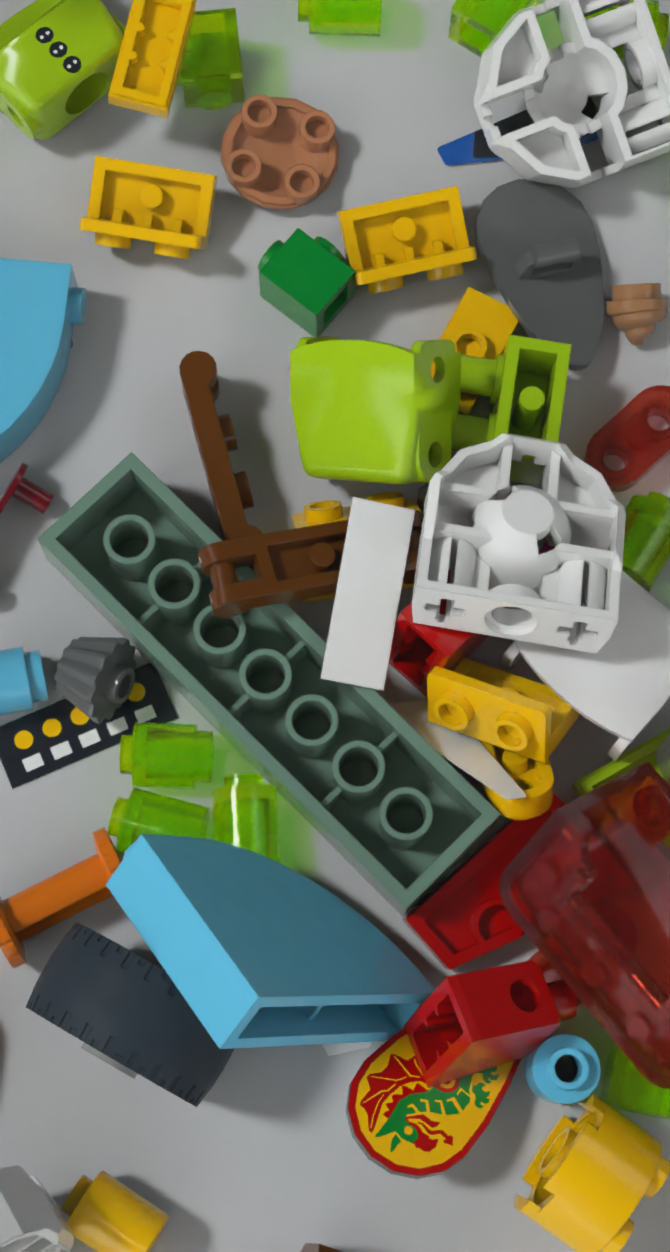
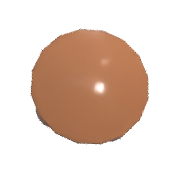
M260 94L251 96L244 102L241 111L232 118L222 136L221 162L229 183L243 198L263 208L289 210L311 203L328 189L338 170L339 144L335 136L333 119L328 113L317 110L297 99L268 97Z

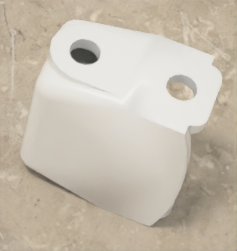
M622 570L618 623L611 638L597 654L514 640L504 653L501 664L510 671L524 658L537 676L566 704L595 725L620 737L607 753L616 761L652 721L670 697V610ZM577 622L571 628L572 637H576Z

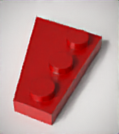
M553 792L552 804L545 813L528 820H509L402 920L445 969L451 970L522 938L523 935L558 919H564L584 910L583 908L611 895H617L637 885Z

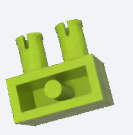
M509 334L503 355L498 354L496 360L461 354V392L490 397L489 403L494 404V410L489 412L488 418L458 413L451 450L459 451L462 448L488 442L502 433L558 442L572 344ZM523 455L521 462L511 460L509 481L539 486L544 465L534 464V456Z

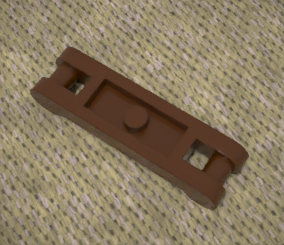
M190 352L181 360L179 366L180 377L223 541L260 535L262 532L257 527L247 524L244 509L254 507L246 472L233 473L228 452L238 450L230 415L228 413L218 416L214 402L220 393L216 362L206 352Z
M415 510L403 577L404 584H414L423 522V517L419 510ZM349 520L219 541L200 549L198 557L204 575L211 577L214 588L209 594L214 616L220 618L233 617L251 608L336 593ZM252 565L256 579L239 581L236 569Z

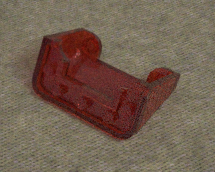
M646 762L556 809L504 869L499 881V892L502 903L510 916L638 1071L650 1083L663 1089H670V850L663 843L670 835V786L649 762Z

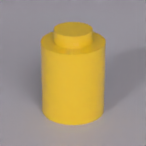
M103 1170L94 1181L83 1175L61 1207V1211L70 1216L67 1224L74 1237L96 1252H150L171 1217Z

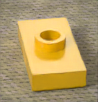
M133 0L108 94L109 104L168 119L197 7V0Z
M468 286L440 339L451 340L455 345L456 352H461L463 355L496 360L498 354L503 355L509 334L514 335L520 323L508 305ZM433 360V362H432V364H431V376H432V379L434 378V375H435V363H434V360ZM461 392L458 413L471 415L480 395Z

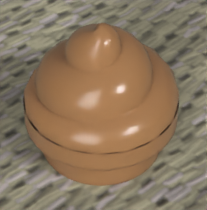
M661 283L612 286V301L606 302V314L613 318L615 327L625 332L628 341L635 346H641L644 339L654 333L656 323L662 321L668 313V298H661Z

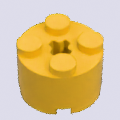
M591 1093L584 1100L577 1102L586 1111L575 1122L563 1115L541 1144L522 1178L532 1186V1190L528 1199L516 1194L514 1208L575 1252H619L628 1241L634 1228V1222L629 1217L643 1195L651 1198L663 1186L670 1173V1161L661 1156L662 1143Z

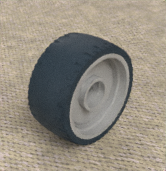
M79 923L74 924L51 955L26 1005V1008L83 1041L82 1049L134 1079L137 1074L143 1076L195 1107L200 1104L213 1087L234 1050L218 1048L165 970Z

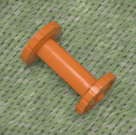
M105 827L92 832L94 846L98 854L5 900H2L0 897V947L14 969L27 963L23 940L113 896L105 884L122 862L123 857L120 858Z

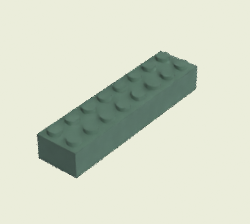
M132 452L37 538L46 559L124 638L129 639L130 644L136 647V650L403 918L495 826L501 814L374 689L320 678L327 643L285 602L251 608L233 617L220 618L214 616L209 594L214 588L211 577L204 575L202 572L198 552L203 547L222 540ZM249 566L236 569L239 581L256 579L254 571Z

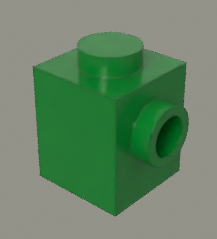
M297 228L285 243L281 240L274 242L261 258L258 265L260 296L310 335L319 337L355 296L356 271L343 262L342 254L331 242L319 236L313 239Z

